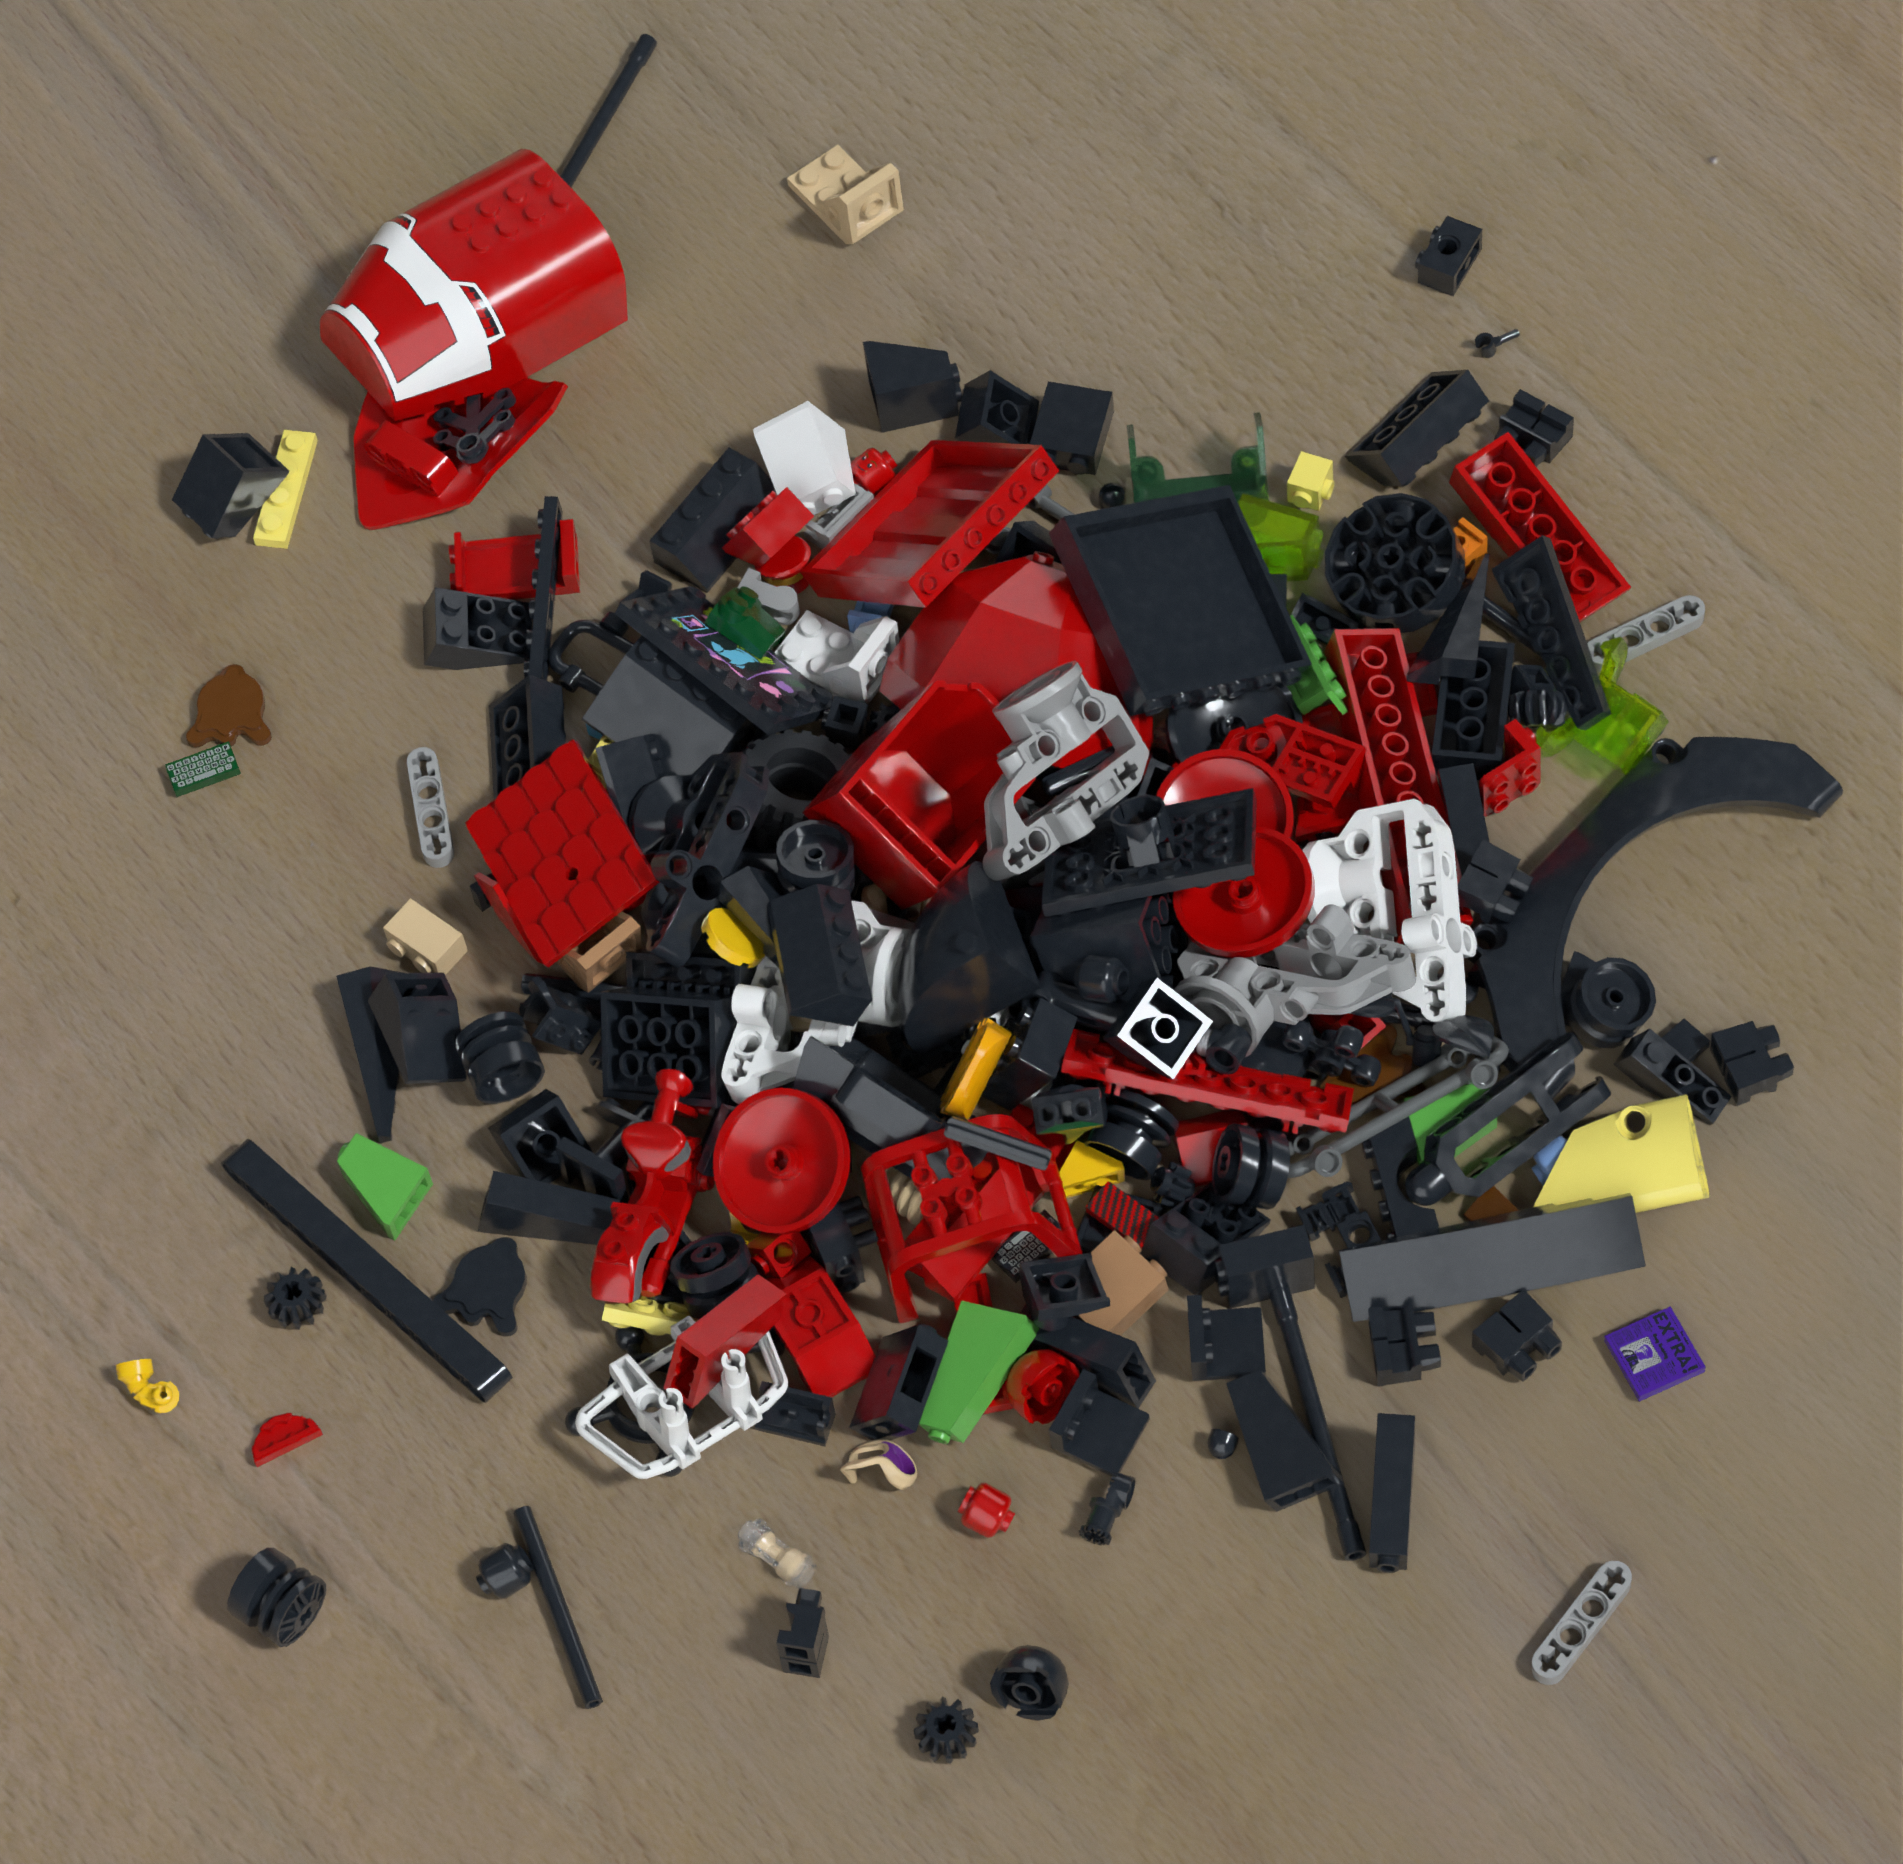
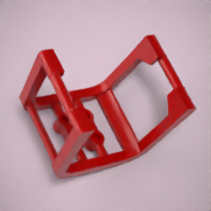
M992 1114L967 1120L968 1122L1049 1149L1012 1116ZM945 1128L882 1149L864 1161L861 1170L870 1217L878 1237L877 1245L880 1250L899 1323H907L919 1319L908 1279H905L904 1274L909 1268L921 1262L1016 1231L1031 1232L1057 1257L1082 1254L1076 1233L1077 1230L1074 1226L1063 1188V1181L1061 1180L1053 1152L1046 1170L1032 1168L1039 1186L1045 1193L1050 1191L1060 1228L1054 1226L1040 1213L1032 1211L1018 1162L997 1154V1161L1012 1212L983 1221L980 1213L983 1204L982 1198L974 1188L971 1178L974 1172L973 1166L968 1157L964 1155L962 1142L947 1138L944 1135ZM947 1148L949 1157L947 1158L946 1166L952 1178L939 1180L934 1170L929 1166L926 1155ZM913 1160L915 1168L912 1170L911 1178L917 1190L921 1193L923 1201L920 1204V1211L925 1221L931 1226L933 1238L906 1247L885 1170ZM956 1200L961 1211L966 1214L969 1226L947 1232L945 1220L947 1219L948 1212L942 1202L949 1203Z

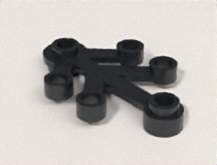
M510 388L498 390L494 398L481 412L482 393L468 396L466 418L453 413L448 407L439 409L434 414V420L438 427L443 430L438 431L433 437L438 450H456L458 459L465 464L481 461L488 452V442L499 431H507L515 423L513 414L508 410L516 403V397ZM494 416V421L480 433V429ZM448 428H456L466 432V435L461 438L453 436Z

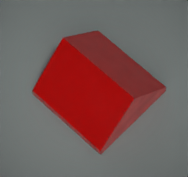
M1227 1110L1179 1121V1128L1172 1137L1180 1165L1192 1171L1189 1178L1195 1181V1187L1212 1182L1215 1150L1225 1128L1233 1123L1247 1125L1241 1110Z

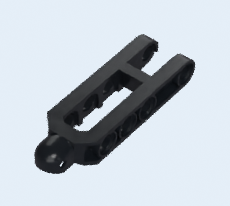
M1568 1032L1551 1041L1428 1134L1424 1148V1162L1412 1170L1406 1178L1405 1188L1408 1198L1417 1205L1431 1206L1450 1192L1480 1197L1607 1100L1611 1095V1090L1601 1076L1595 1077L1596 1081L1587 1084L1575 1094L1566 1095L1556 1104L1542 1084L1583 1051V1046L1573 1032ZM1528 1093H1531L1543 1114L1536 1118L1537 1122L1521 1135L1512 1136L1508 1139V1145L1492 1157L1483 1158L1480 1161L1482 1164L1465 1176L1454 1159L1456 1148Z

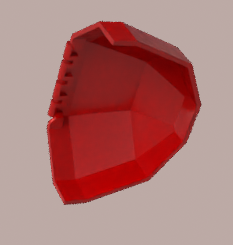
M1035 551L1034 555L1031 554L960 572L926 608L923 607L887 658L879 691L901 710L935 680H944L949 684L968 685L970 682L981 683L1001 702L1035 678L1060 665L1075 660L1081 667L1082 674L1090 688L1114 695L1119 699L1149 752L1154 739L1153 716L1147 717L1145 713L1130 716L1063 565L1054 562V556ZM1101 727L1085 742L1069 751L1053 763L1052 766L1065 768L1112 746V743Z

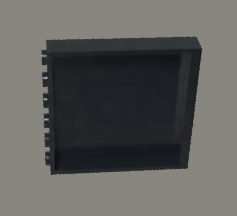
M1230 485L1064 516L1049 532V536L1130 716L1143 713L1147 717L1153 716L1166 708L1173 707V710H1180L1198 701L1201 704H1208L1221 696L1228 695L1229 698H1235L1253 689L1256 692H1263L1280 683L1283 686H1290L1302 679L1301 674L1312 665Z

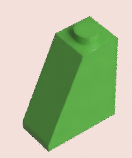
M1472 1084L1463 1085L1409 1116L1417 1144L1418 1165L1424 1162L1426 1136L1489 1088L1479 1089ZM1412 1097L1404 1098V1102ZM1497 1118L1458 1146L1455 1150L1454 1158L1497 1128Z
M358 1133L353 1136L350 1142L345 1143L339 1151L337 1163L343 1178L386 1235L395 1241L433 1185L428 1168Z

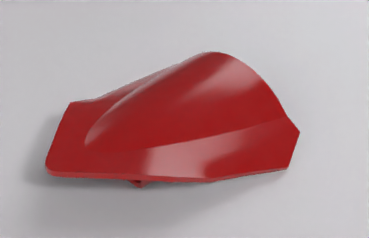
M527 377L509 387L516 397V403L508 409L513 414L515 423L507 431H499L488 442L489 449L485 457L473 464L462 463L457 457L456 450H438L433 441L434 435L438 431L443 430L436 424L434 414L439 409L448 407L453 413L466 418L467 397H464V404L455 406L453 401L434 405V411L394 421L367 392L353 436L358 514L361 524L365 529L369 530L382 529L469 505L493 474L555 412L568 386L564 382H540ZM481 396L480 412L494 398V396L484 399L483 396ZM494 416L480 429V433L494 421ZM448 428L453 436L461 438L466 435V432L456 428Z

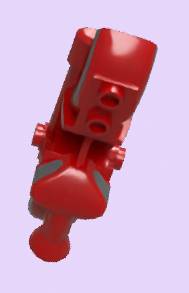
M662 1069L656 1073L655 1082L659 1093L657 1099H655L651 1120L631 1124L623 1129L621 1134V1141L628 1156L626 1171L629 1172V1179L635 1181L637 1186L628 1203L612 1202L611 1213L613 1219L597 1244L592 1264L590 1288L591 1296L595 1300L632 1303L640 1298V1294L645 1297L660 1295L670 1273L671 1265L669 1261L681 1235L697 1192L703 1193L706 1190H712L715 1185L714 1177L702 1175L696 1170L702 1155L700 1153L702 1146L699 1145L701 1138L685 1137L680 1129L672 1125L674 1116L697 1119L698 1114L712 1117L716 1108L692 1106L679 1102L680 1098L687 1096L693 1090L691 1080L679 1070ZM659 1243L654 1256L650 1258L643 1274L646 1259L651 1249Z

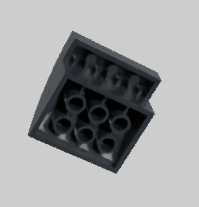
M647 949L626 952L627 987L601 992L603 1097L655 1102L659 1093L655 1082L656 1073L662 1069H676L684 1073L693 1084V1090L687 1096L680 1098L679 1102L692 1106L721 1107L728 1094L721 1073L725 1056L737 1025L732 1012V996L738 984L751 985L756 972V966L748 968L749 965L746 963L738 966L731 964L718 954L692 952L683 966L675 968L647 951Z

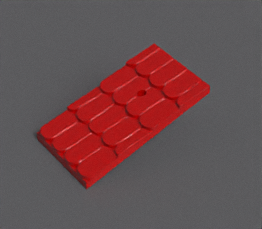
M574 739L558 747L549 758L531 768L522 779L514 785L505 788L496 799L487 806L478 809L465 822L469 833L483 855L482 857L523 926L524 932L541 961L548 968L659 883L651 871L650 864L578 742Z

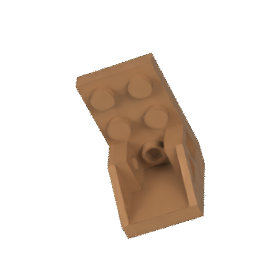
M620 912L559 959L557 963L581 989L589 993L626 963V952L642 949L640 925L632 916Z

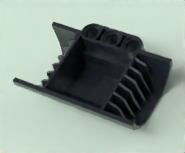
M810 1036L804 1045L793 1089L810 1093L824 1101L840 1119L847 1138L872 1154L887 1147L946 1127L948 1119L952 1117L939 1112L942 1094L854 1037H852L851 1042H845L842 1047L831 1045L828 1047L813 1036ZM971 1114L969 1120L976 1118L975 1115ZM961 1143L964 1155L968 1157L973 1168L988 1153V1151ZM947 1148L926 1155L929 1166L934 1170L939 1180L952 1178L946 1166V1161L949 1157ZM913 1160L893 1166V1168L912 1179L911 1173L915 1168Z

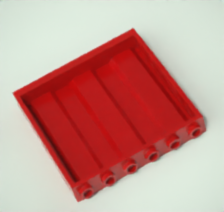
M931 440L800 573L818 597L926 608L1059 472V469L1042 445Z

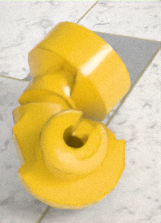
M139 1359L115 1365L117 1379L126 1384L130 1394H136L133 1399L139 1401L141 1405L154 1409L155 1413H166L177 1406L179 1391L171 1381H160L155 1384L148 1382L154 1374L152 1359Z

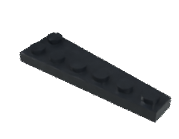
M1542 535L1491 570L1508 602L1513 603L1519 614L1517 619L1522 628L1527 629L1533 640L1531 644L1535 652L1543 658L1546 664L1545 670L1549 678L1556 685L1557 691L1563 693L1567 711L1578 729L1586 731L1612 713L1551 538Z

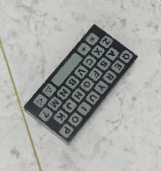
M1045 1209L1040 1213L1054 1226L1060 1228L1059 1223ZM1018 1231L999 1248L992 1257V1260L1017 1283L1020 1280V1262L1042 1260L1053 1252L1031 1232Z

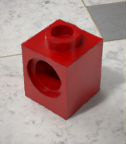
M761 1232L747 1244L752 1257L751 1262L757 1268L758 1273L762 1276L780 1279L812 1252L800 1232L792 1234ZM777 1246L778 1252L774 1258V1249Z

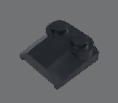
M1091 1253L1020 1262L1019 1275L1023 1297L1034 1324L1039 1328L1047 1331L1059 1330L1068 1324L1069 1317L1110 1306V1298L1107 1297L1093 1264Z

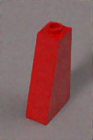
M758 1274L677 1336L663 1389H678L683 1396V1403L690 1408H694L721 1380L723 1371L721 1358L723 1354L726 1353L729 1359L728 1350L737 1349L745 1356L779 1321L786 1293Z

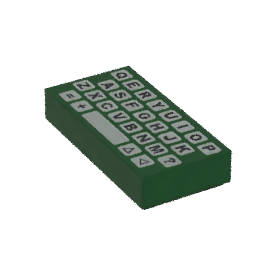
M229 741L165 764L176 797L241 774Z

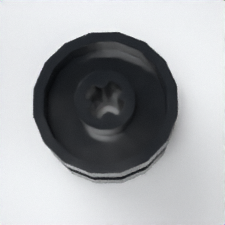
M807 820L796 823L783 832L777 841L776 849L778 888L782 896L815 884L848 889L850 894L855 887L854 843L846 830L838 824L826 820Z
M1607 957L1594 962L1569 991L1565 1002L1566 1019L1573 1032L1584 1042L1598 1048L1619 1047L1626 1044L1652 1016L1656 1004L1655 987L1648 974L1637 964L1623 958Z
M1236 1123L1228 1125L1220 1136L1213 1159L1212 1186L1216 1199L1222 1203L1234 1205L1246 1202L1250 1207L1265 1210L1274 1208L1281 1199L1289 1174L1290 1151L1286 1135L1277 1130L1263 1128L1256 1132L1254 1128L1248 1125Z
M732 1232L714 1233L689 1243L675 1255L670 1267L676 1285L682 1291L681 1297L687 1311L693 1318L701 1319L759 1274L757 1268L751 1262V1254L745 1240L741 1235Z

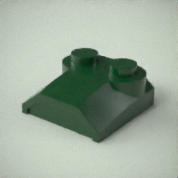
M744 586L733 588L721 597L704 623L762 660L767 652L778 643H782L786 631L772 616L761 608L762 604L758 599L759 595L754 590Z

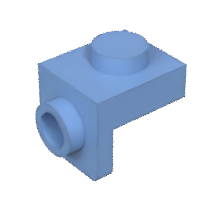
M857 601L855 609L849 610L847 615L850 632L854 633L861 623L884 616L890 618L894 605Z

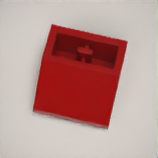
M788 487L778 495L772 491L726 534L730 541L722 549L726 553L760 568L798 533L814 515Z

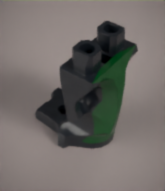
M1062 1059L1056 1078L1052 1080V1086L1049 1091L1037 1094L1031 1101L1036 1134H1062L1064 1144L1066 1145L1073 1143L1085 1131L1106 1126L1108 1115L1106 1099L1110 1094L1105 1093L1106 1086H1101L1096 1079H1076L1074 1085H1068L1065 1078L1066 1073L1061 1072Z

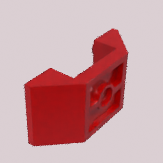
M808 1255L781 1279L775 1277H768L766 1279L786 1293L780 1319L773 1328L796 1362L800 1378L809 1392L834 1397L868 1377L876 1356L860 1323L823 1266Z

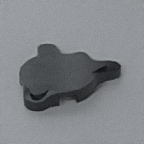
M501 1237L492 1244L478 1247L469 1252L461 1259L449 1287L436 1295L433 1302L447 1314L459 1313L470 1326L478 1325L483 1317L489 1316L493 1319L500 1335L512 1336L515 1334L518 1328L515 1318V1307L522 1298L527 1285V1276L523 1263L518 1256L516 1242L512 1238Z

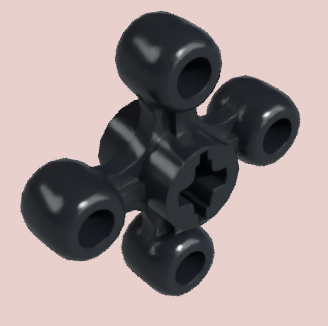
M1299 1020L1296 1025H1286L1282 1035L1283 1045L1295 1052H1303L1306 1049L1313 1052L1305 1072L1306 1075L1308 1074L1309 1079L1320 1081L1326 1076L1337 1077L1341 1075L1343 1068L1350 1071L1351 1080L1360 1086L1371 1087L1375 1085L1382 1068L1381 1062L1371 1055L1361 1054L1357 1056L1364 1040L1363 1033L1359 1029L1343 1025L1338 1030H1324L1321 1037L1318 1038L1313 1035L1312 1026L1303 1020Z

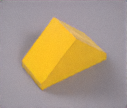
M1078 1140L1059 1171L1066 1198L1093 1191L1095 1185L1104 1186L1108 1181L1113 1185L1125 1181V1169L1121 1161L1090 1146L1087 1147Z

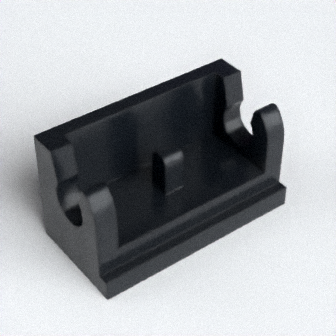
M762 1381L759 1388V1396L761 1397L773 1383ZM788 1387L783 1396L768 1411L762 1414L763 1420L755 1424V1430L825 1447L836 1415L832 1397Z

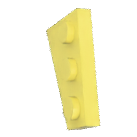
M641 1294L640 1298L632 1303L605 1301L602 1321H607L614 1327L628 1328L632 1326L644 1329L647 1333L657 1336L671 1334L670 1327L687 1316H690L695 1322L699 1319L693 1318L683 1304L667 1302L662 1305L655 1300L647 1299Z

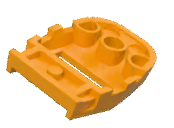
M988 1017L979 1022L941 1097L940 1113L966 1121L969 1120L1011 1037L1010 1031Z

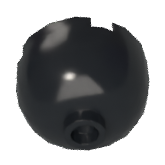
M1031 1645L1016 1647L1004 1655L998 1663L990 1682L992 1695L1002 1707L1006 1709L1009 1704L1014 1708L1020 1709L1017 1716L1037 1721L1050 1719L1055 1716L1057 1710L1063 1704L1069 1685L1066 1668L1061 1660L1049 1650Z

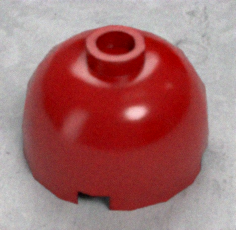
M1049 1349L1030 1351L1020 1357L1009 1372L1006 1382L1008 1400L1017 1413L1029 1423L1034 1424L1035 1421H1038L1042 1425L1048 1424L1056 1418L1080 1375L1079 1370L1068 1358Z

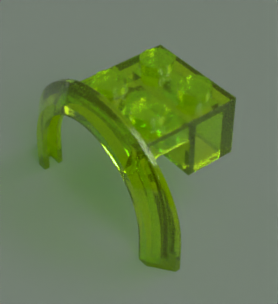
M1620 636L1605 641L1600 646L1604 654V661L1599 679L1612 714L1586 731L1578 729L1571 717L1565 724L1551 732H1546L1540 726L1536 731V743L1541 747V755L1544 757H1551L1559 753L1574 740L1615 770L1625 775L1644 756L1669 723L1661 710L1636 693L1632 695L1616 684L1628 654L1627 643Z

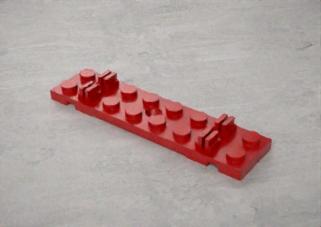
M1073 1029L1064 1055L1061 1072L1068 1073L1076 1079L1084 1080L1091 1078L1104 1081L1103 1084L1106 1085L1105 1093L1107 1094L1111 1093L1113 1083H1115L1114 1095L1120 1096L1121 1089L1129 1086L1138 1088L1142 1092L1151 1095L1162 1093L1175 1096L1184 1102L1199 1101L1208 1103L1221 1110L1237 1109L1246 1111L1254 1117L1269 1116L1279 1118L1284 1123L1282 1131L1288 1132L1290 1121H1293L1292 1133L1298 1134L1299 1126L1302 1127L1303 1124L1316 1126L1320 1130L1329 1133L1337 1131L1346 1133L1354 1088L1325 1083V1088L1323 1089L1310 1086L1312 1079L1284 1073L1280 1075L1240 1066L1233 1074H1221L1212 1069L1205 1058H1202L1206 1063L1204 1075H1176L1174 1079L1170 1080L1131 1061L1109 1043L1099 1041L1100 1034Z

